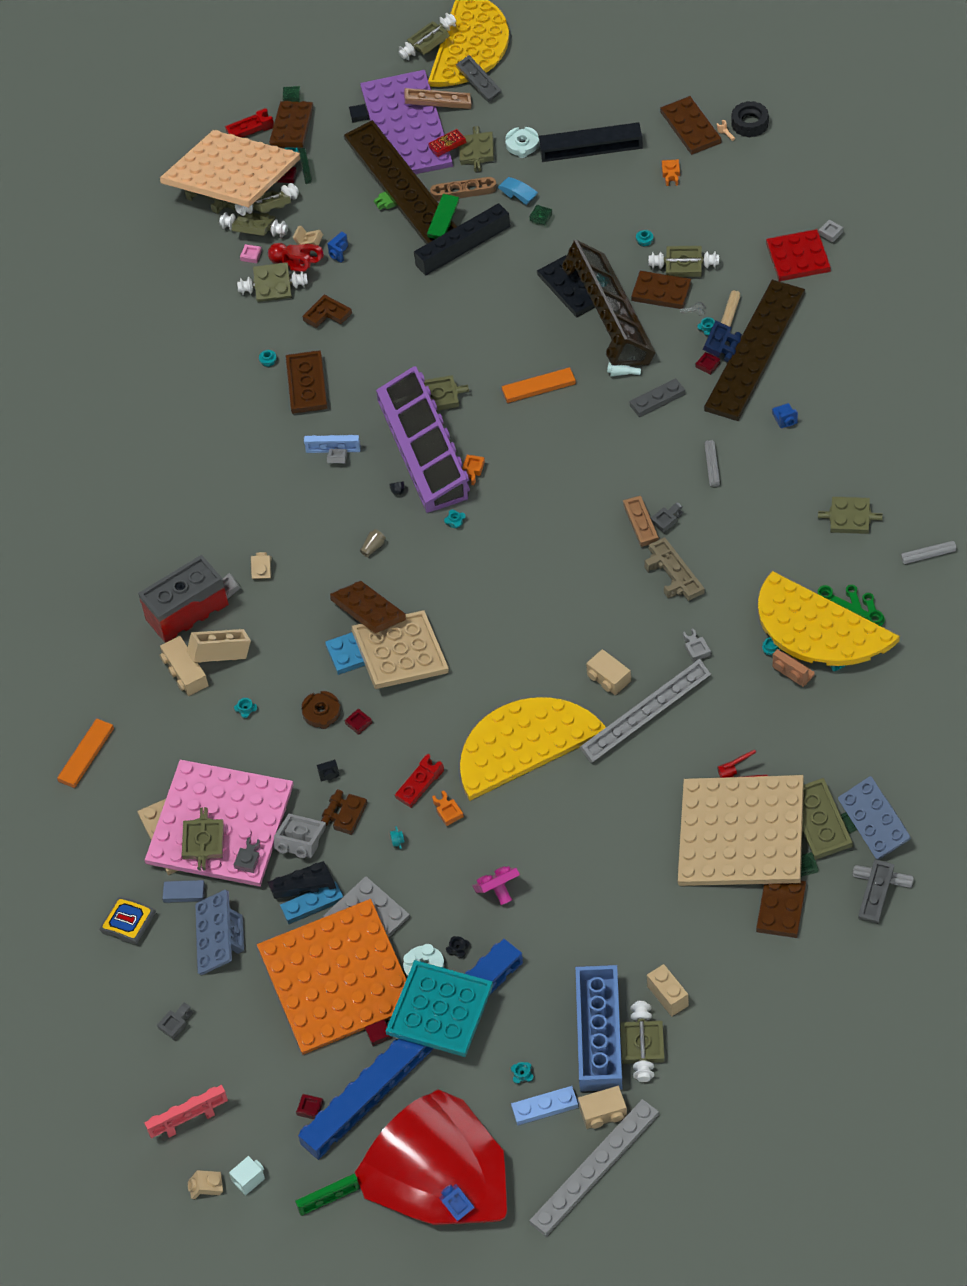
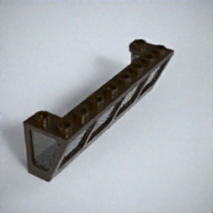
M574 240L563 261L562 268L568 275L573 274L574 271L578 272L587 293L596 307L612 339L609 347L606 349V356L611 365H650L656 352L606 255L578 240Z

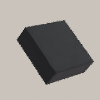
M365 104L349 107L352 122L368 120Z

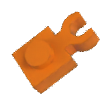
M679 159L662 160L663 178H665L666 186H669L670 181H674L675 185H678V177H680Z
M466 455L462 470L467 472L468 478L471 479V485L476 483L475 475H481L485 457Z
M441 791L442 799H437L435 795L432 796L434 805L437 806L436 811L445 825L448 826L464 816L454 799L448 801L447 793Z

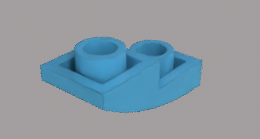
M511 177L505 179L498 186L508 197L516 196L525 205L535 198L538 193L527 184Z

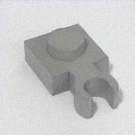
M693 628L691 629L692 636H687L683 632V638L687 642L685 643V649L693 662L711 656V651L704 638L700 637L697 639L696 631Z

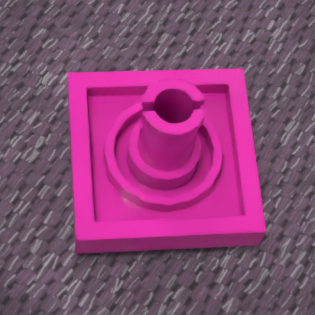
M510 866L496 869L493 876L485 875L476 880L477 883L472 885L475 892L485 893L494 889L500 905L510 902L512 898L507 891L505 883L520 875L517 868H510Z

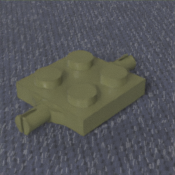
M474 126L473 134L464 135L466 143L459 146L460 164L474 165V171L477 172L478 168V172H480L482 163L494 161L493 132L480 133V127L476 126L475 128Z
M453 375L428 379L424 382V385L430 389V399L436 403V411L459 407V393L469 392L468 384L457 386ZM418 394L407 395L408 402L419 397ZM421 400L423 412H429L424 400Z
M832 497L830 511H818V519H829L831 533L868 534L871 520L882 521V513H871L869 507L870 498Z
M202 807L200 808V818L183 821L182 859L198 860L197 869L201 871L202 868L204 871L206 870V859L223 858V819L213 820L208 818V808L204 807L203 810Z

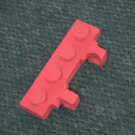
M222 1085L212 1087L199 1096L191 1097L187 1102L179 1106L171 1107L161 1115L152 1116L148 1121L144 1122L150 1138L167 1132L170 1138L176 1135L174 1127L202 1113H205L207 1119L215 1116L213 1108L228 1101Z

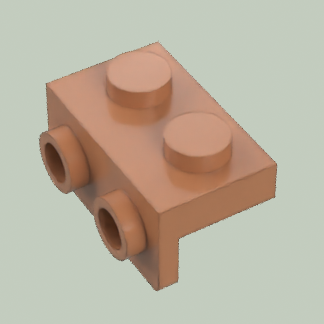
M778 649L773 653L772 667L800 686L804 687L814 677V671Z

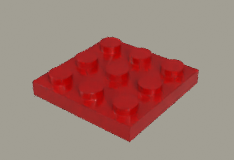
M817 229L766 239V245L778 281L830 272L831 267Z

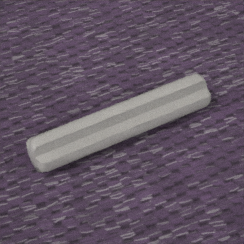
M707 440L705 441L709 483L711 487H718L720 480L715 442Z
M949 541L901 554V560L903 564L955 552L956 544L954 541Z
M855 865L853 876L869 880L872 868ZM893 872L890 884L910 888L913 885L914 877Z

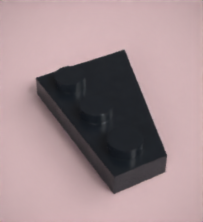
M324 861L268 881L274 899L295 896L305 890H311V893L319 892V888L329 887V890L336 889L335 882Z

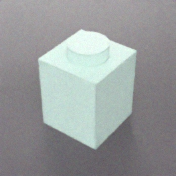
M249 1156L229 1172L231 1181L245 1196L265 1179L263 1174L264 1168L258 1160L253 1161Z

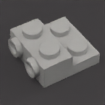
M288 814L274 835V849H277L282 854L289 852L296 854L299 858H312L318 848L319 839L326 829V822Z

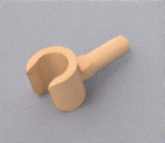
M722 120V125L717 123L718 133H725L734 141L735 137L727 129V122Z

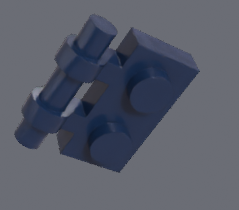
M715 320L702 350L717 357L722 352L725 354L724 361L728 362L731 360L732 355H735V348L740 343L742 334L740 332L731 334L732 327ZM728 341L730 346L725 345V342Z

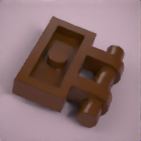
M337 789L335 794L331 795L329 799L330 804L327 809H324L321 821L326 822V826L329 821L334 822V830L352 835L365 810L367 799L348 794L345 800L341 798L343 791ZM336 807L341 808L339 814L334 813Z

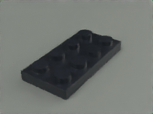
M565 255L537 270V275L577 318L595 308L577 270L575 269L571 275L566 274L563 270L562 264L567 256Z

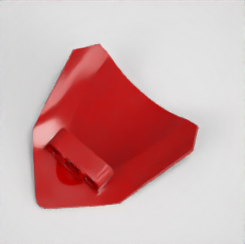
M439 1089L431 1094L420 1097L399 1112L372 1143L355 1171L364 1199L428 1224L498 1222L505 1219L507 1215L504 1150L494 1140L463 1099ZM457 1184L474 1206L470 1212L458 1221L439 1198L442 1195L443 1189Z

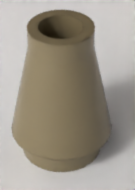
M376 529L372 532L370 531L360 552L364 556L369 557L384 544L386 537Z

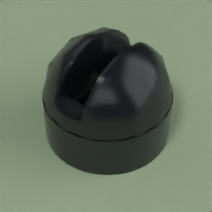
M404 481L389 484L390 490L394 495H401L405 490Z

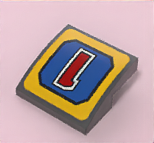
M118 897L99 930L105 935L119 937L122 942L137 944L155 915L156 910L142 903Z

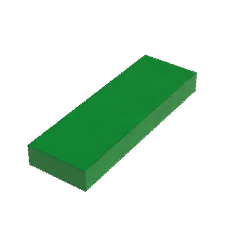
M447 194L442 195L428 229L427 237L436 239L447 233L459 204V197Z
M352 1174L295 1200L300 1216L359 1190L358 1180L355 1174Z

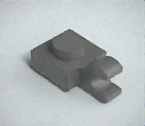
M677 502L669 510L663 507L650 519L664 533L677 523V518L683 514L681 511L683 506Z
M184 1002L176 1013L170 1010L157 1024L158 1029L174 1040L187 1025L185 1020L193 1013L190 1010L191 1007Z

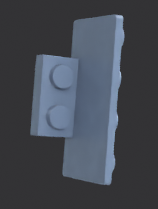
M871 776L838 797L841 805L877 860H880L911 839L904 824Z
M227 890L210 896L195 905L198 974L200 975L231 962V950L236 953L244 951L243 915L230 909L229 891Z

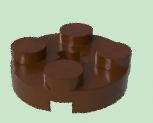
M320 691L321 693L318 694L312 693L302 702L303 719L311 726L327 729L340 716L341 708L338 699L334 694L327 691ZM325 707L324 711L318 712L317 708Z

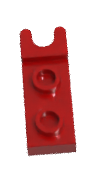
M267 108L256 111L255 115L225 126L227 134H233L242 138L260 130L272 129L274 121L273 117L268 115Z
M426 754L419 762L416 770L395 793V798L412 808L432 782L437 780L443 773V763L438 761L435 765L431 766L430 754Z

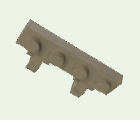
M665 537L649 544V550L652 555L644 561V568L647 572L652 569L656 570L658 567L666 571L672 579L670 586H664V594L667 598L683 594L689 601L704 594L705 588Z

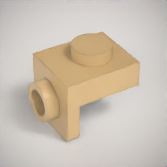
M298 226L293 239L297 245H319L323 233L320 230L306 232L302 226Z
M266 552L256 553V556H251L252 579L271 578L272 557L267 555Z
M197 1170L188 1181L191 1199H196L200 1194L221 1195L223 1192L221 1172Z

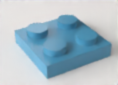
M352 632L325 642L338 675L365 666Z

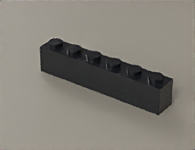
M636 122L539 136V148L542 162L643 149L640 123Z
M498 203L415 250L416 267L426 276L510 227L509 212Z

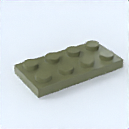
M824 778L804 784L802 832L815 860L853 847L852 840Z

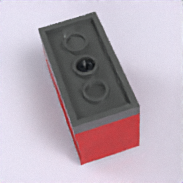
M202 555L138 593L146 621L165 643L176 638L180 631H187L192 628L193 624L198 620L203 621L207 619L211 612H218L229 605L222 577Z

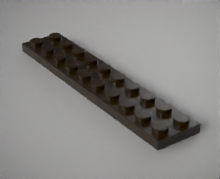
M371 120L344 134L345 141L423 241L428 244L435 240L427 237V232L439 203L376 123ZM451 221L447 232L457 227L453 221Z
M771 280L740 338V343L735 348V355H732L731 360L728 361L704 406L705 412L739 421L805 295L804 288Z

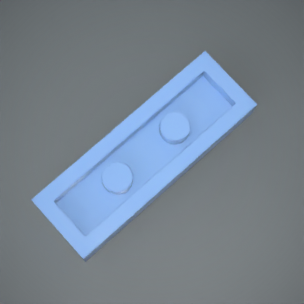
M359 435L304 436L306 453H328L329 449H346L348 452H360L361 448Z
M569 1086L511 1103V1107L518 1126L578 1108V1102L573 1087Z

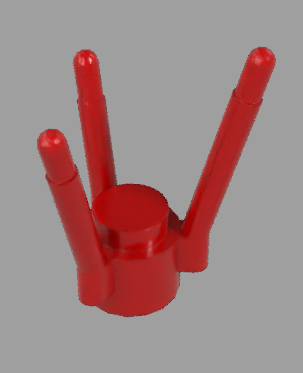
M752 750L731 762L717 766L720 778L734 777L737 774L734 765L755 754L756 750ZM753 775V776H742V777H758V776H768V775Z

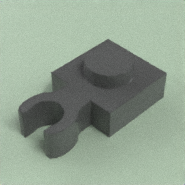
M251 837L247 839L246 849H239L234 862V869L254 873L260 857L259 852H256L260 848L259 839L255 845H251Z

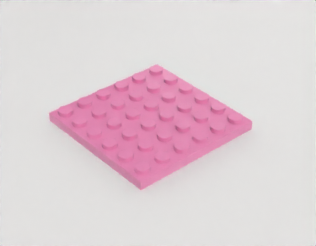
M180 760L145 857V863L261 887L274 847V835L280 828L294 786L293 781ZM202 807L203 810L204 807L208 808V818L213 820L223 819L224 821L223 858L206 859V870L204 871L202 868L201 871L197 869L198 860L182 859L183 821L200 818V808ZM249 837H251V845H255L258 839L260 841V848L256 851L259 852L260 857L254 873L234 869V862L239 849H246V841Z

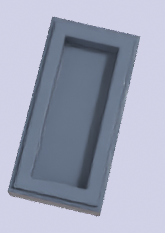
M204 880L164 882L163 902H197L204 900Z

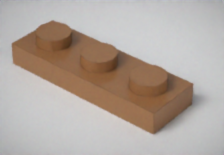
M641 495L623 500V506L640 546L643 547L658 541V535Z

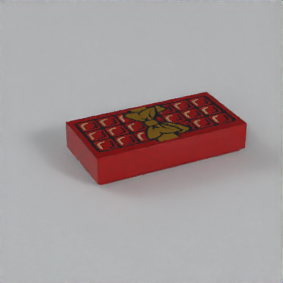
M455 129L428 143V146L439 157L465 144L466 138L458 129Z

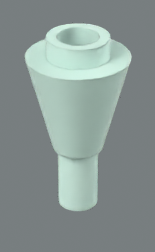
M609 362L607 373H610V377L628 374L640 375L641 368L630 367L629 365H611Z

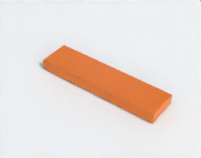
M569 367L501 387L506 402L510 403L575 385L576 380Z
M96 718L57 777L58 782L73 788L77 786L113 731L114 726Z

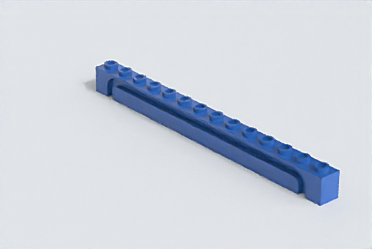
M503 939L500 943L494 944L491 951L485 957H481L477 961L476 966L464 974L492 981V993L506 980V976L509 973H513L523 963L522 952ZM403 1039L394 1040L384 1054H379L374 1063L369 1068H365L354 1082H350L340 1096L334 1097L324 1111H320L309 1125H305L300 1130L298 1135L300 1144L319 1160L334 1142L337 1143L434 1048Z

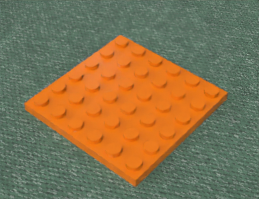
M371 899L257 944V948L302 1055L365 1030L366 1026L380 1020H390L406 982V977Z

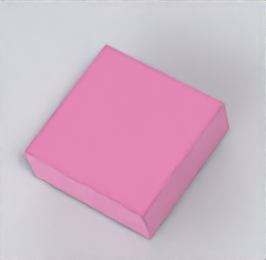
M245 244L240 260L257 263L262 248Z

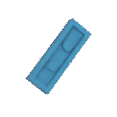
M336 881V889L329 890V887L319 888V892H309L280 904L288 925L334 906L340 901L343 895Z

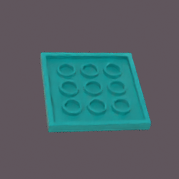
M414 960L387 1026L386 1035L466 1057L493 988V982Z

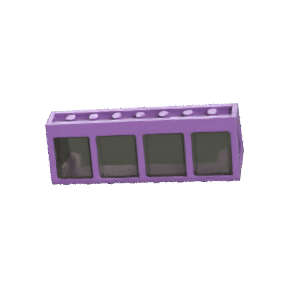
M414 366L378 388L376 393L377 401L426 513L467 500V492L470 491L467 483L469 478L467 472L461 468L463 465L460 457L455 455L456 448L454 443L449 441L450 435L447 428L442 426L444 424L441 414L436 412V403L430 399V389L424 385V376Z

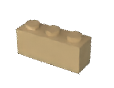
M244 629L191 632L187 652L192 661L198 663L246 659L251 640Z
M181 636L160 645L162 652L160 658L164 665L168 664L171 676L177 678L176 682L181 691L185 690L186 694L190 696L209 686L205 673L198 662L192 661L187 652V645Z

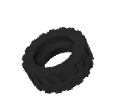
M746 101L733 108L731 126L736 134L743 137H757L768 128V109L761 103ZM745 116L758 117V121L746 123L742 121V118Z

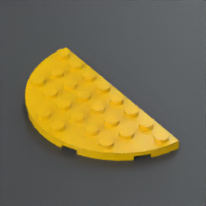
M455 0L451 14L457 21L455 23L456 27L450 26V31H448L450 36L440 44L428 80L429 86L446 87L469 82L456 68V64L468 55L474 59L485 73L494 68L502 59L509 43V29L505 16L491 1Z
M774 571L768 575L761 587L758 598V614L763 630L766 634L768 633L773 639V643L781 650L800 660L813 663V661L826 663V666L853 665L869 661L871 657L879 653H886L900 641V636Z
M536 697L521 699L503 705L485 716L474 727L463 746L460 774L464 791L469 801L579 748L606 727L587 709L562 699Z

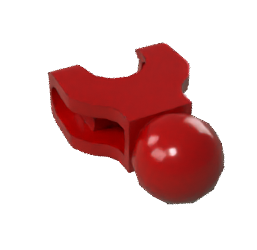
M274 243L268 249V257L272 263L288 262L289 269L294 271H306L310 268L311 263H317L324 255L322 248L313 244L288 245L286 247L285 244ZM310 251H315L318 256H311Z

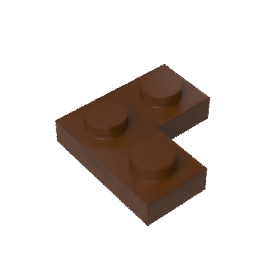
M324 294L302 318L304 322L315 328L327 317L342 324L352 314V309Z

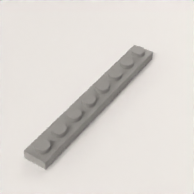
M698 659L579 748L590 763L594 762L710 676L711 673L703 662Z
M642 1099L529 1220L530 1225L547 1237L659 1116V1111Z

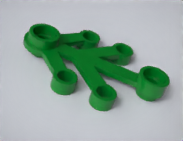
M823 585L818 588V595L879 626H883L885 617L882 612L876 610L873 594L865 593L862 596V603L868 608V611L861 608L855 585H848L846 587V596L850 597L851 603L833 595V589L830 586Z

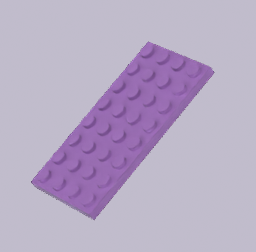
M425 70L360 83L370 121L373 120L415 174L453 167L450 152L437 157L428 146V143L444 135L436 106L405 104L404 88L431 90Z

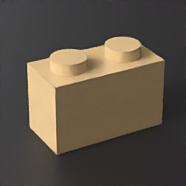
M603 649L586 663L588 677L593 681H597L605 691H610L614 695H617L631 682V670Z
M664 964L647 974V987L671 1017L689 1006L688 993Z
M619 1085L578 1097L579 1109L586 1129H596L609 1122H619L627 1116V1107Z

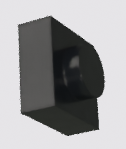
M335 759L317 765L321 782L340 776Z

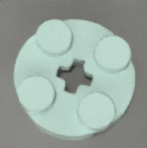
M525 127V129L514 128L506 135V149L520 158H525L539 147L538 133L530 127Z
M431 944L417 946L405 954L403 958V968L406 977L409 975L414 960L427 962L442 968L445 967L441 952Z

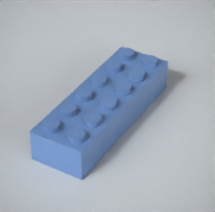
M617 965L575 967L580 1092L602 1091L618 1085L620 1090H623Z

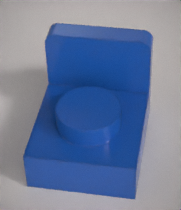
M340 232L327 244L329 256L334 260L342 262L344 261L343 251L348 247L347 234Z
M789 403L772 408V414L780 428L790 427L798 423V412L796 409L793 410Z
M457 1184L454 1186L449 1185L442 1190V1195L439 1198L457 1221L474 1208Z

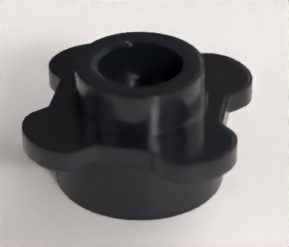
M453 936L449 941V946L446 947V952L462 958L465 956L466 948L470 946L469 941L464 940L460 936Z

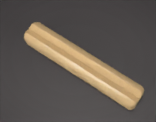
M731 291L721 323L731 327L740 299L739 291Z

